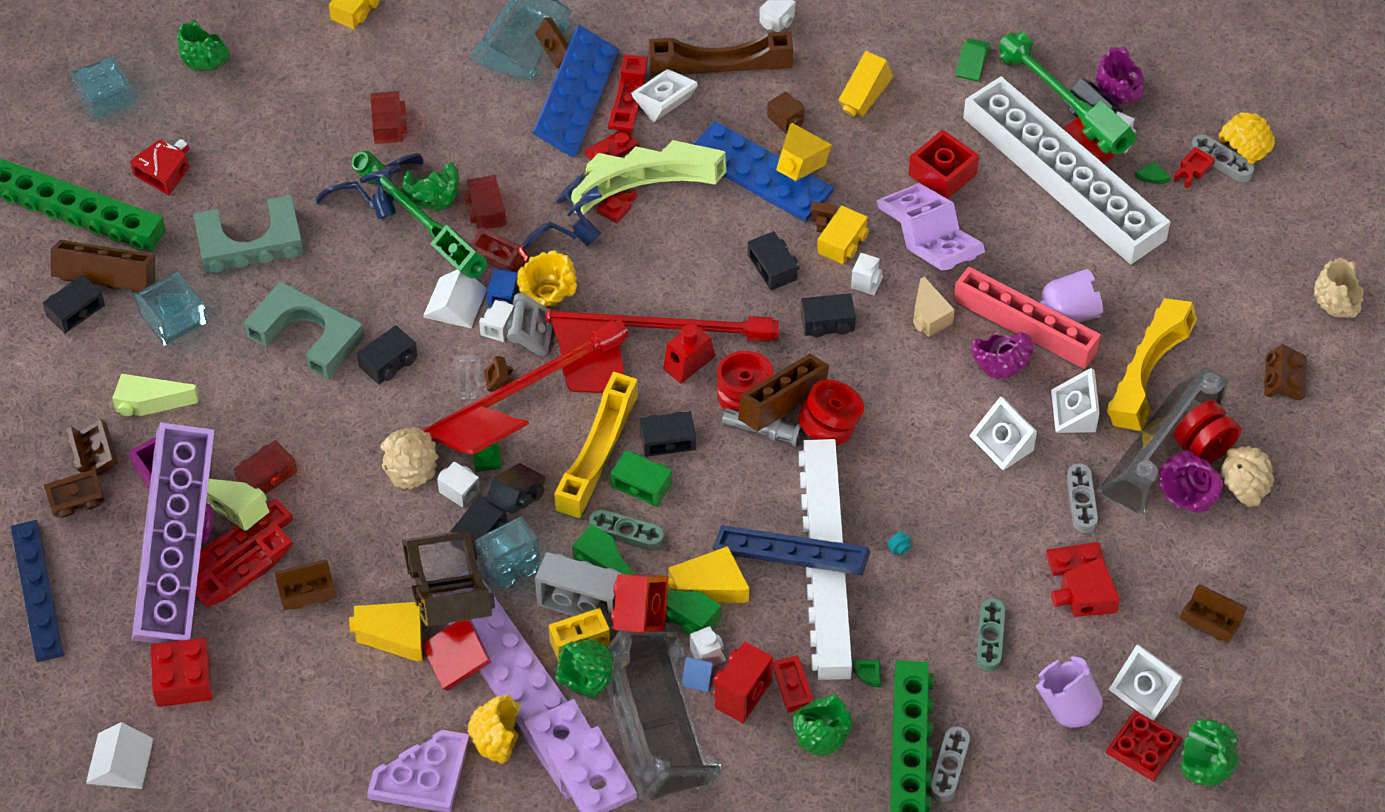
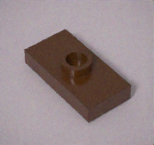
M551 17L544 18L535 32V36L556 69H559L569 44Z

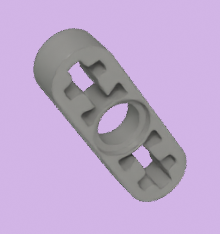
M1197 135L1193 138L1191 150L1197 147L1214 157L1213 167L1239 182H1246L1252 178L1254 165L1248 164V160L1207 135ZM1225 156L1228 158V161L1220 162L1216 157Z
M1077 463L1070 466L1067 473L1072 521L1077 531L1090 533L1096 528L1098 521L1092 474L1089 467ZM1075 473H1080L1083 477L1082 485L1078 486V478L1075 476ZM1079 494L1086 495L1089 501L1079 503L1076 501L1075 496ZM1082 511H1086L1089 524H1084V521L1081 520Z
M952 727L945 733L930 787V793L937 801L947 802L955 795L970 742L969 733L964 728ZM959 736L961 737V742H959L956 752L952 750L953 739ZM947 759H951L958 764V767L954 770H947L943 767L942 763ZM943 776L948 778L947 789L944 793L939 791Z

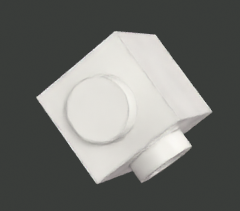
M767 0L760 7L759 23L764 28L772 29L776 32H780L784 27L788 28L795 17V1Z
M453 462L448 468L443 469L438 476L439 493L464 508L480 491L479 477L467 466L462 467L458 463Z

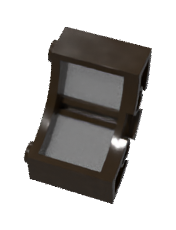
M462 530L402 539L407 572L412 579H415L416 584L411 587L416 606L423 607L424 611H420V616L427 626L492 616V609H495L494 595L492 592L489 593V589L485 586L480 576L474 551L477 550L476 539L474 535L471 536L470 531Z

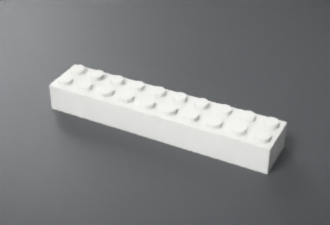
M1003 77L997 78L965 99L963 119L1130 265L1167 240L1170 221Z

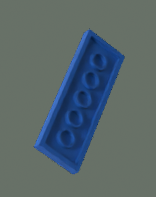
M579 25L575 29L532 134L565 154L574 157L582 143L619 48Z
M716 121L693 143V145L725 151L726 173L723 175L724 177L805 223L811 217L813 201L824 203L834 192L833 186L812 174H808L795 181L777 171L776 168L780 158L778 155Z

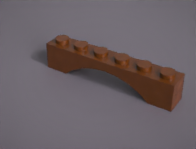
M791 31L767 32L750 42L724 48L692 46L674 38L649 39L651 76H658L667 69L678 74L793 68Z

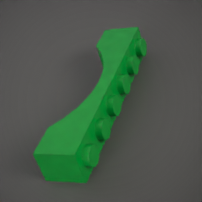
M593 524L572 545L573 560L587 561L595 566L605 569L612 568L623 574L635 573L622 560L616 549L613 537ZM668 589L666 622H674L681 627L687 636L690 637L691 633L709 626L712 629L720 620L721 604L700 591L685 592Z

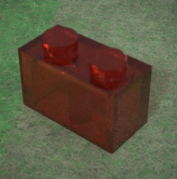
M399 91L370 93L374 143L404 142L403 133H408L406 118L402 119V115H406L405 100L400 101Z
M496 175L466 180L467 190H464L463 194L465 204L471 205V209H468L470 223L476 224L477 231L506 226L505 209Z
M482 227L479 228L470 244L487 260V264L499 270H510L518 273L520 268L524 267L530 258L521 245Z
M274 440L269 445L261 447L250 458L242 460L234 468L236 482L247 483L254 489L259 488L266 495L295 475L297 467L295 459L277 440Z

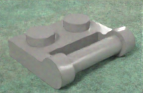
M518 293L514 295L513 305L515 309L512 327L508 330L507 339L512 343L521 344L538 356L547 355L552 332V323L548 324L545 320V314L548 309L525 294ZM526 309L528 311V315L524 332L521 330L524 310Z

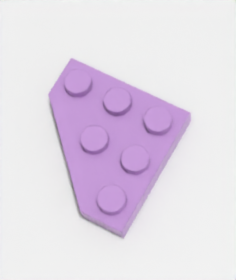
M441 730L432 735L433 738L420 746L417 744L399 754V758L391 763L378 766L372 774L367 792L368 799L440 812H451L470 741L469 734Z

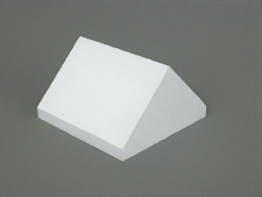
M667 69L632 92V97L653 122H656L688 100L698 87V84L692 79Z
M459 270L446 274L439 278L423 317L472 328L486 295L487 288L475 278H469Z
M1090 368L1051 390L1056 433L1096 432L1100 412L1095 370Z
M1000 397L969 436L1002 470H1005L1034 451L1037 431L1004 397Z
M1138 644L1108 690L1139 713L1154 721L1178 696L1183 676Z
M122 722L98 733L86 783L142 789L154 739Z

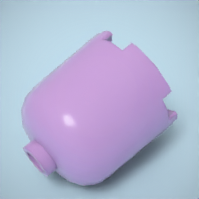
M1089 269L1049 282L1043 288L1042 301H1039V303L1078 323L1099 318L1101 313H1103L1101 295L1099 291L1094 292L1091 282L1095 281V278Z
M1074 656L1071 657L1072 661L1061 664L1057 660L1045 667L1038 675L1040 682L1036 685L1038 692L1053 717L1060 725L1069 728L1089 725L1099 715L1103 706L1101 692L1087 663L1082 658Z

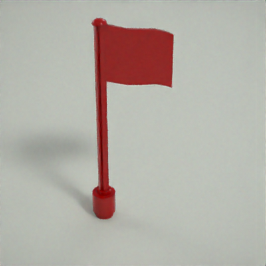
M548 309L545 314L546 322L548 324L552 323L559 343L560 355L589 341V338L592 337V330L611 320L616 321L618 319L623 322L625 327L682 330L685 325L695 324L706 332L739 333L742 336H747V341L771 342V340H778L779 320H773V317L748 316V321L729 322L551 311V309ZM620 345L603 354L599 350H594L562 368L563 376L570 392L603 393L613 372L624 375Z
M620 319L616 321L611 320L591 331L592 337L589 338V341L423 429V431L430 433L431 441L445 444L459 452L475 454L529 425L528 420L513 418L488 407L594 350H599L603 354L624 343V339L629 337L626 327Z

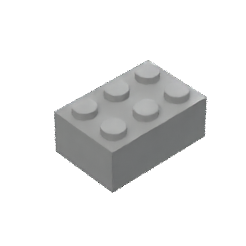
M546 552L535 577L537 606L572 616L600 608L607 625L613 627L614 623L612 622L611 614L615 607L616 597L613 592V586L617 579V574L623 573H619L612 568L598 567L587 561L573 560L563 554Z

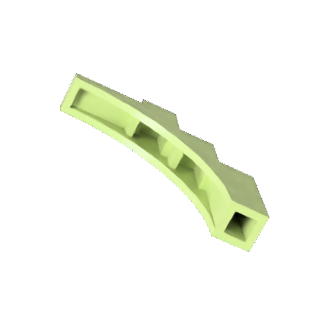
M672 140L662 152L635 146L625 158L598 153L588 162L586 167L587 176L573 190L571 199L575 205L591 188L596 185L600 187L602 198L583 205L581 212L584 215L591 207L603 199L640 185L667 181H695L717 184L726 173L725 151Z

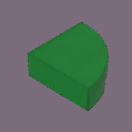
M1155 161L1135 172V177L1142 182L1164 184L1169 182L1170 176Z
M853 660V670L856 676L867 685L880 687V660Z

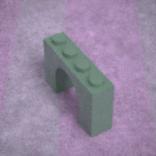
M287 195L267 199L271 219L270 228L261 238L250 242H237L224 234L218 209L193 213L205 273H218L223 269L232 267L244 268L248 264L258 262L269 263L279 258L291 259L303 254L292 196Z
M279 282L244 321L246 336L267 347L280 331L290 323L301 320L318 323L325 330L320 339L305 355L309 370L329 380L364 339L362 324L356 318H350L340 313L335 307H328L317 298L303 294L296 287Z

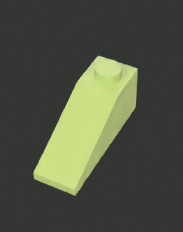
M121 374L112 399L116 412L130 417L132 415L143 416L195 404L199 401V395L196 385Z
M209 479L207 503L211 504L213 510L244 531H247L269 513L265 502L267 497L259 488L254 489L243 482Z

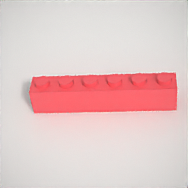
M971 267L965 270L955 284L954 302L1015 334H1018L1020 331L1028 334L1032 340L1031 342L1084 370L1098 353L1101 334Z

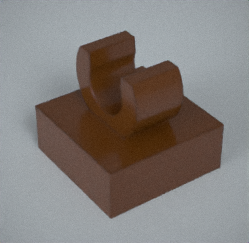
M813 201L811 216L812 221H815L817 225L816 232L824 231L838 211L837 205Z
M495 356L484 370L487 390L490 392H494L515 380V378L508 377L513 372V368L506 365L505 357Z

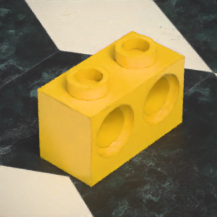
M600 608L549 625L550 643L558 662L561 661L558 655L562 653V646L571 641L577 643L586 639L590 641L596 640L610 647V629Z

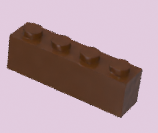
M59 240L51 248V276L58 277L63 281H72L84 275L94 285H107L112 289L126 288L136 293L147 292L155 283V255Z
M808 354L741 395L738 420L755 431H760L802 405L807 400L813 385L818 381L827 379L829 365L814 355Z

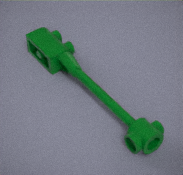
M1020 31L1018 34L1009 33L1001 39L999 43L1001 53L998 55L1001 60L1007 65L1011 62L1015 65L1024 63L1066 100L1085 127L1082 131L1090 141L1097 138L1099 140L1097 146L1106 155L1110 151L1116 155L1121 154L1138 139L1132 128L1100 100L1093 107L1079 100L1031 57V47L1034 43L1023 31Z
M370 151L357 153L351 162L353 170L361 177L386 168ZM387 177L380 178L382 187L428 229L434 239L431 245L457 270L469 278H476L484 272L487 260L461 235L448 225L443 226L438 222H434ZM372 180L367 183L376 184V180Z

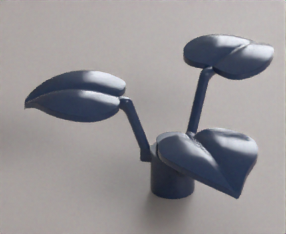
M420 153L409 154L385 165L386 168L380 171L371 172L361 177V183L376 180L379 192L372 195L373 200L370 199L359 183L354 181L332 185L324 189L316 199L317 205L324 197L334 191L356 188L368 202L369 207H374L378 219L397 213L393 204L394 198L389 192L387 194L386 190L383 191L380 178L387 177L392 182L391 174L401 170L399 165L409 163L423 164V157Z
M585 173L580 174L572 183L566 186L556 200L559 203L566 197L572 206L567 215L570 216L576 211L579 219L572 225L574 231L571 232L553 222H545L524 240L519 250V258L521 260L525 249L550 228L569 235L573 240L578 237L586 246H589L601 234L581 212L583 205L602 198L600 187L596 185L591 188L575 205L571 199L572 191L585 179Z

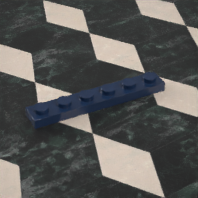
M33 520L12 525V537L36 662L62 657L64 654L38 521Z
M721 525L713 545L714 551L728 546L732 556L862 576L871 553L866 546Z

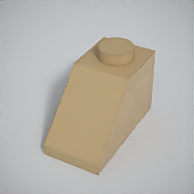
M923 277L919 283L913 323L918 331H923L930 337L953 324L955 310L933 285Z

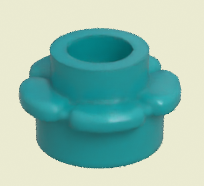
M903 531L895 534L887 543V546L891 549L890 553L895 554L897 552L900 556L906 553L912 546L910 544L911 535L907 536Z

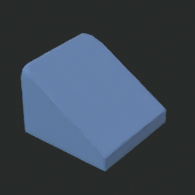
M686 657L682 686L708 692L713 677V663Z

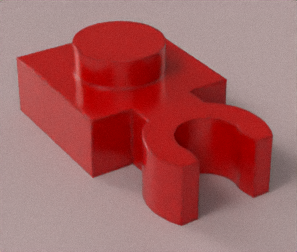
M1194 147L1181 161L1180 169L1174 174V181L1177 182L1180 178H1186L1184 187L1189 188L1192 185L1193 177L1201 179L1214 165L1215 158Z
M634 189L630 194L624 193L626 190H623L617 196L613 194L607 197L597 208V213L618 224L631 209L630 202L637 198V190Z

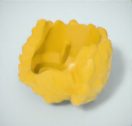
M1241 112L1235 115L1222 127V131L1219 132L1218 136L1219 142L1223 145L1229 141L1230 146L1233 149H1237V152L1248 160V164L1262 160L1267 153L1272 151L1275 144V137L1270 130V125L1267 124V120L1256 113Z
M555 250L549 251L548 254L542 252L538 256L530 257L529 262L525 263L524 267H521L517 274L518 279L516 282L521 293L529 296L544 307H553L558 302H561L565 296H573L576 292L577 276L574 263L568 255L558 254Z
M509 694L494 697L485 703L484 706H479L468 723L469 736L473 738L479 753L493 762L497 761L499 764H504L508 761L519 737L518 733L514 730V726L516 723L515 717L520 711V703L514 702V699Z

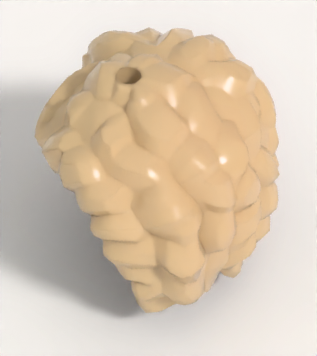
M1343 258L1335 259L1334 262L1332 260L1329 261L1328 264L1324 265V270L1320 272L1315 282L1314 296L1317 298V303L1333 317L1354 318L1360 313L1364 289L1358 285L1355 262H1348Z
M415 427L404 428L391 433L381 443V449L385 452L382 468L387 476L390 477L394 487L413 489L414 487H419L420 484H425L434 477L437 466L435 461L439 457L435 450L436 444L434 441H431L430 433H425L420 428Z
M1251 446L1229 449L1227 451L1228 457L1221 467V477L1224 479L1225 485L1247 507L1259 506L1263 497L1270 493V488L1274 482L1273 467L1268 455L1261 452L1259 448H1251Z

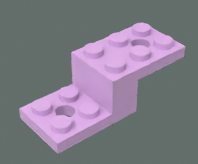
M920 183L876 200L879 210L901 222L907 250L940 270L952 269L955 264L971 261L977 255L985 252L982 242L959 229L954 202Z
M574 699L524 721V727L559 790L561 793L568 790L580 812H608L637 798L636 790L598 726L590 728ZM559 730H565L569 733L565 739H557L554 734ZM595 780H602L606 783V786L600 790L593 789L590 785Z

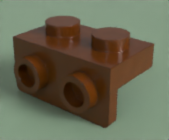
M1281 344L1266 355L1264 395L1271 397L1275 393L1280 392L1294 400H1302L1305 398L1306 355Z
M99 419L81 431L72 426L67 428L69 436L67 440L68 445L74 455L73 464L80 473L95 469L98 476L118 464L109 429L105 421Z
M95 469L44 484L53 516L59 514V518L75 514L74 509L85 507V510L99 507L101 505L100 501L105 500Z
M326 559L275 572L284 611L289 609L296 610L305 605L324 603L330 599L337 598L329 564Z
M1198 584L1191 600L1182 610L1179 619L1187 622L1191 627L1199 628L1211 634L1218 640H1224L1229 643L1239 629L1247 607Z

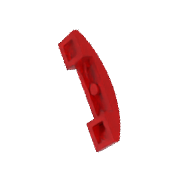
M624 54L620 71V83L614 108L611 110L608 129L632 132L640 107L632 97V92L645 83L648 57Z
M277 524L255 539L257 544L255 547L216 575L209 572L197 581L195 596L205 607L226 600L264 575L284 556L293 543Z

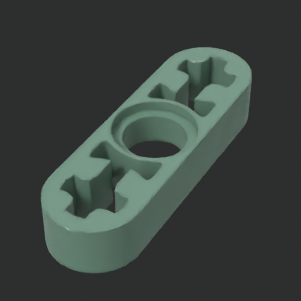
M597 510L590 515L589 524H593L606 532L616 541L647 550H656L663 544V531L655 524L606 510ZM601 519L606 520V523H603L601 526L597 525V522H600ZM613 522H616L613 531L611 530V526H613ZM629 526L634 531L629 535H623L619 532V529ZM641 529V533L639 534V538H637V536H638V530ZM651 534L656 535V538H653L651 541L647 540V537H650Z
M997 599L985 600L980 609L976 663L981 670L986 672L997 670L1002 659L1005 606ZM990 608H995L994 622H989ZM994 631L997 633L998 638L992 641L987 640L983 633ZM987 648H992V662H986Z

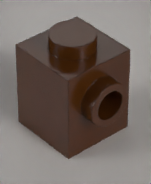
M787 91L768 102L767 117L785 134L788 132L791 123L799 127L804 123L805 108L799 100L794 99Z

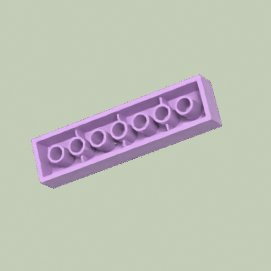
M162 422L158 426L131 640L165 643L190 640L214 438L213 429Z

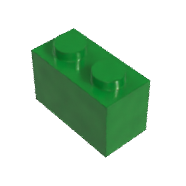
M626 450L610 473L611 487L658 507L672 485V470L663 464H656L645 459L640 454H633Z

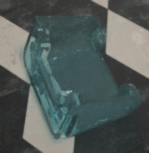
M510 0L469 59L478 65L524 81L526 78L531 80L538 70L535 65L545 51L535 36V32L544 18L551 17L558 29L563 33L571 22L567 18L572 13V10L559 0Z

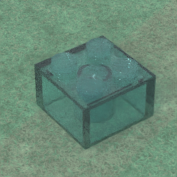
M114 55L69 73L73 90L92 122L137 105L133 87Z
M178 271L134 294L139 315L163 346L208 322L204 303Z
M522 516L475 540L478 568L494 591L511 586L516 579L524 575L530 576L540 567L538 538Z

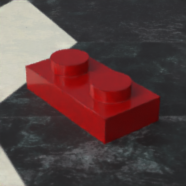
M620 130L585 149V155L590 160L598 153L621 158L630 153L635 146L639 147V143L628 131Z
M1099 542L1047 549L1046 551L1052 576L1063 575L1067 571L1098 558H1103L1104 561Z
M798 655L773 661L772 670L787 713L794 712L814 701Z

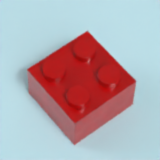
M942 129L910 155L908 175L920 184L948 199L977 175L979 155Z
M642 573L617 574V579L613 586V592L616 595L615 607L611 614V619L614 623L613 629L643 633L664 631L669 576Z
M206 638L150 644L152 692L157 707L212 700L210 652Z
M745 641L739 649L735 648L729 656L728 665L724 670L720 669L717 672L713 681L715 684L713 695L715 698V709L744 724L772 683L773 656Z

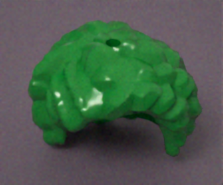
M191 20L190 23H183L179 27L180 30L177 32L178 52L186 67L192 70H216L231 58L230 50L224 45L219 35L209 34L200 27L196 20Z
M449 162L445 164L441 174L433 172L425 179L412 177L411 172L406 171L402 182V192L419 208L437 212L447 209L454 203L458 192L460 179L458 168L454 166V162Z
M589 639L577 643L571 641L562 646V653L558 655L561 661L557 664L556 681L565 684L566 687L570 688L573 692H577L579 695L583 694L588 698H596L600 692L605 690V686L611 683L612 665L614 662L611 651L602 643L596 640L590 641Z
M832 694L827 696V698H818L795 711L793 726L799 738L797 744L812 755L825 756L836 752L842 746V742L846 740L851 730V725L853 724L850 718L851 711H846V705L843 704L838 695Z
M1199 718L1191 725V729L1188 731L1189 736L1185 737V750L1182 751L1183 761L1180 763L1182 773L1185 778L1192 780L1195 785H1219L1224 780H1227L1236 769L1239 761L1236 749L1238 738L1228 725L1220 724L1215 720Z

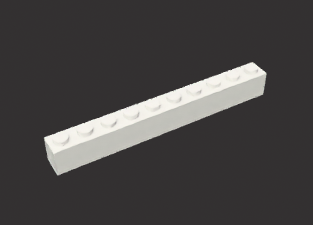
M835 439L804 440L803 451L798 453L799 466H804V472H800V488H805L806 494H801L802 510H807V516H803V532H808L809 538L843 543ZM806 567V578L811 577L812 584H807V599L813 600V607L808 609L809 624H814L815 631H810V646L816 647V654L811 656L812 671H817L818 680L851 679L852 662L845 573Z

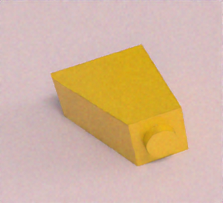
M868 51L864 52L838 100L844 113L855 117L856 114L862 117L865 115L894 77L887 60Z
M791 123L776 170L797 181L826 164L832 144Z
M728 546L668 568V589L700 591L717 603L749 602V587Z
M415 602L354 606V617H349L350 633H355L357 643L417 662L423 661L420 606H416Z

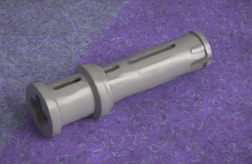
M729 408L725 409L722 424L757 432L738 420V411ZM777 419L757 433L769 436L771 441L778 439L792 443V446L797 447L802 427L800 424L795 426Z

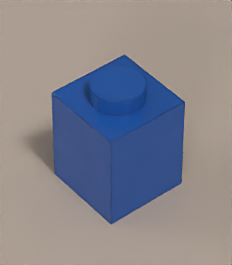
M493 270L487 289L488 306L492 307L495 300L506 301L513 305L514 295L519 290L516 282L518 279L517 272Z

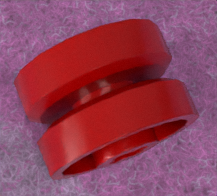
M737 351L728 354L720 361L717 367V400L724 410L729 408L739 412L741 395L773 376V366L769 359L753 351Z
M821 380L813 385L807 400L799 412L798 420L805 433L814 440L835 439L836 446L842 445L853 434L855 425L859 423L865 406L862 398L850 386L836 380Z
M1210 400L1195 407L1181 420L1174 431L1173 439L1183 450L1191 451L1195 456L1211 464L1226 455L1227 451L1236 444L1242 429L1232 417L1226 416L1225 410L1217 401Z

